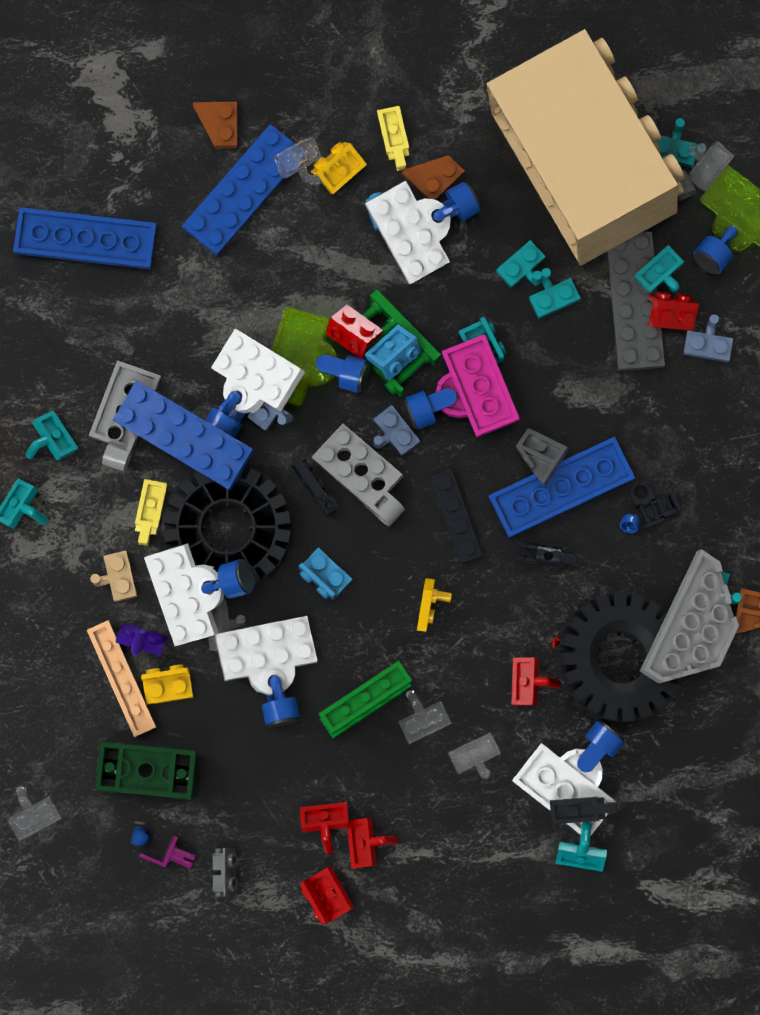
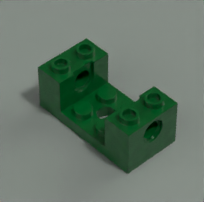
M100 742L95 790L99 793L121 795L128 793L194 801L198 753L193 750ZM143 764L152 766L153 772L151 776L145 778L140 775L139 769Z

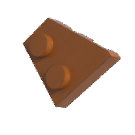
M193 102V108L209 135L214 148H238L237 102Z

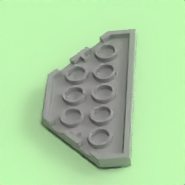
M702 549L696 552L640 669V672L657 683L721 666L739 627L737 617L733 616L730 604L732 600L728 587L724 585L721 571H723L721 563Z

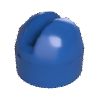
M631 513L625 514L621 519L620 528L626 533H636L640 524L638 516L636 514L631 515Z
M136 825L132 834L131 844L137 846L147 844L150 837L148 830Z

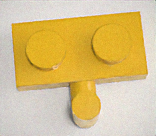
M425 579L417 626L418 631L426 632L428 623H433L435 610L430 609L431 603H436V600L451 601L452 593L433 589L435 582L433 579Z

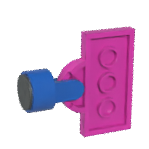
M485 334L442 351L450 373L443 376L437 383L436 393L426 396L423 390L405 397L404 400L414 429L417 428V430L436 423L433 413L440 410L450 417H468L476 438L520 421Z

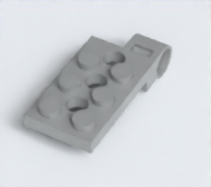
M117 360L89 437L108 443L103 455L102 465L125 472L139 436L116 423L113 419L118 408L121 407L127 397L125 388L128 385H134L137 380L152 390L157 391L161 376ZM114 427L121 429V436L117 439H112L108 435L110 429Z
M344 424L312 456V459L358 498L367 509L388 527L404 512L405 508L401 503L389 494L403 478V474ZM342 451H349L351 453V457L347 461H340L338 456ZM360 465L368 467V472L363 476H358L355 473L356 468ZM376 480L385 482V487L380 491L372 488Z

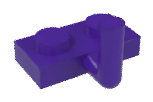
M123 623L117 634L116 643L132 647L131 653L135 656L139 655L141 650L161 656L168 637L156 631H147L138 628L136 625Z

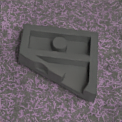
M527 428L516 445L517 451L544 487H546L568 453L567 446L530 428Z

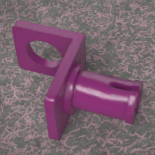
M172 836L162 862L142 853H139V857L162 867H166L167 862L173 861L190 869L192 863L184 860V857L194 861L195 854L177 848L175 843L178 837Z

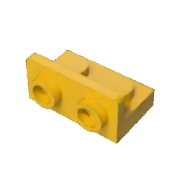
M339 142L330 150L332 153L329 156L320 158L313 165L315 168L311 173L318 177L330 194L338 191L367 165L351 143Z
M173 665L169 667L170 670L160 672V668L146 670V674L141 675L146 705L194 698L189 669L184 668L183 665Z

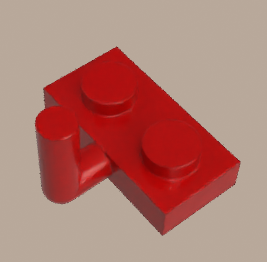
M513 658L511 705L537 706L538 686L558 689L561 682L550 677H538V658Z
M347 802L300 807L302 833L321 831V840L326 854H331L334 851L330 830L350 827Z
M372 818L349 820L350 827L347 828L351 869L377 866L375 846L396 845L398 838L396 836L374 837Z

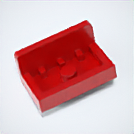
M657 292V295L649 294L648 299L653 302L649 325L656 328L694 330L699 303L692 300V296L678 293V296H671V294L666 292Z
M345 305L330 318L326 330L328 336L359 358L365 356L367 348L379 339L383 332L381 328L348 305Z
M332 866L325 868L300 883L303 896L309 900L314 909L313 912L316 919L322 925L335 920L354 908Z

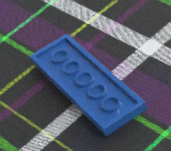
M270 124L186 220L182 228L218 257L305 156V151Z
M19 207L13 252L19 255L151 270L157 224Z
M137 380L113 419L116 423L230 491L255 451Z
M612 437L563 460L546 487L542 486L535 474L488 497L508 538H511L634 480L635 476L616 438Z

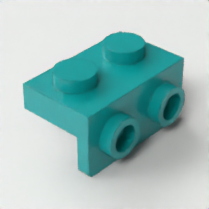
M485 317L480 318L479 322L458 332L462 342L485 334L497 365L504 362L505 348L501 341H496L493 335L496 333L491 321H486Z

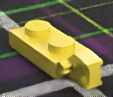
M395 106L377 110L386 154L389 160H395L397 171L406 169L404 157L409 156V145L400 107Z
M144 479L135 520V531L140 532L139 545L148 546L151 534H157L168 487L167 483Z

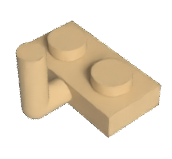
M127 551L103 556L108 575L99 576L98 574H93L90 578L91 582L97 587L110 584L114 602L137 597Z

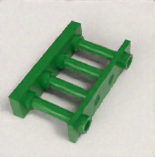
M376 289L370 295L371 307L362 316L371 320L376 314L382 313L387 318V323L381 328L383 330L381 337L367 348L366 353L397 325H400L417 337L421 348L419 356L390 381L385 378L382 370L369 362L371 368L386 382L384 385L393 395L397 393L401 397L404 394V389L400 385L424 363L430 362L433 366L437 364L441 359V354Z
M397 661L320 712V720L331 737L335 738L412 687L410 685L412 680L401 663Z

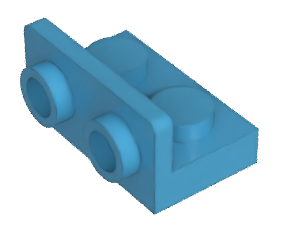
M397 325L365 353V356L369 362L382 370L385 378L390 381L412 360L417 358L421 353V348L417 337L400 325Z
M319 548L304 563L299 565L301 570L299 575L308 583L313 581L318 586L317 592L325 599L330 597L334 600L352 581V578Z

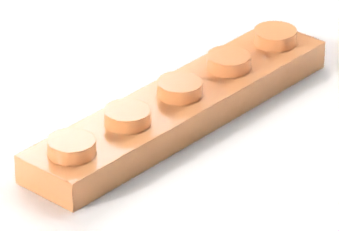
M105 621L88 629L87 632L133 736L136 738L156 729V725L119 643H116V636L110 622Z

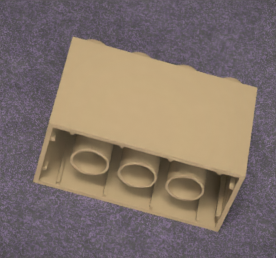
M585 29L486 83L492 116L580 266L676 214L678 196L684 193L680 183L684 179V174L679 163L672 154L664 158L660 156L661 151L657 142L661 140V136L655 123L649 115L638 119V113L633 104L638 101V98L631 83L625 76L617 81L615 80L616 77L611 67V64L615 63V59L609 46L603 38L592 42Z

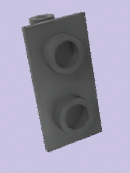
M215 849V853L212 854L213 871L221 870V875H213V892H215V897H236L238 888L236 878L238 857L236 849Z

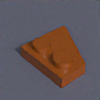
M447 155L404 169L401 175L426 199L438 200L465 173V170Z
M740 589L739 593L742 599L737 604L735 613L739 627L735 634L760 628V592Z

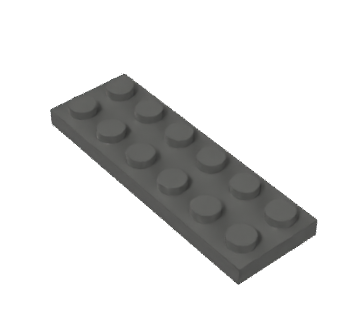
M641 232L607 251L618 371L665 367L661 328L649 325L653 302L648 299L649 293L634 278V275L654 258L652 232ZM657 288L653 290L650 294L657 295Z

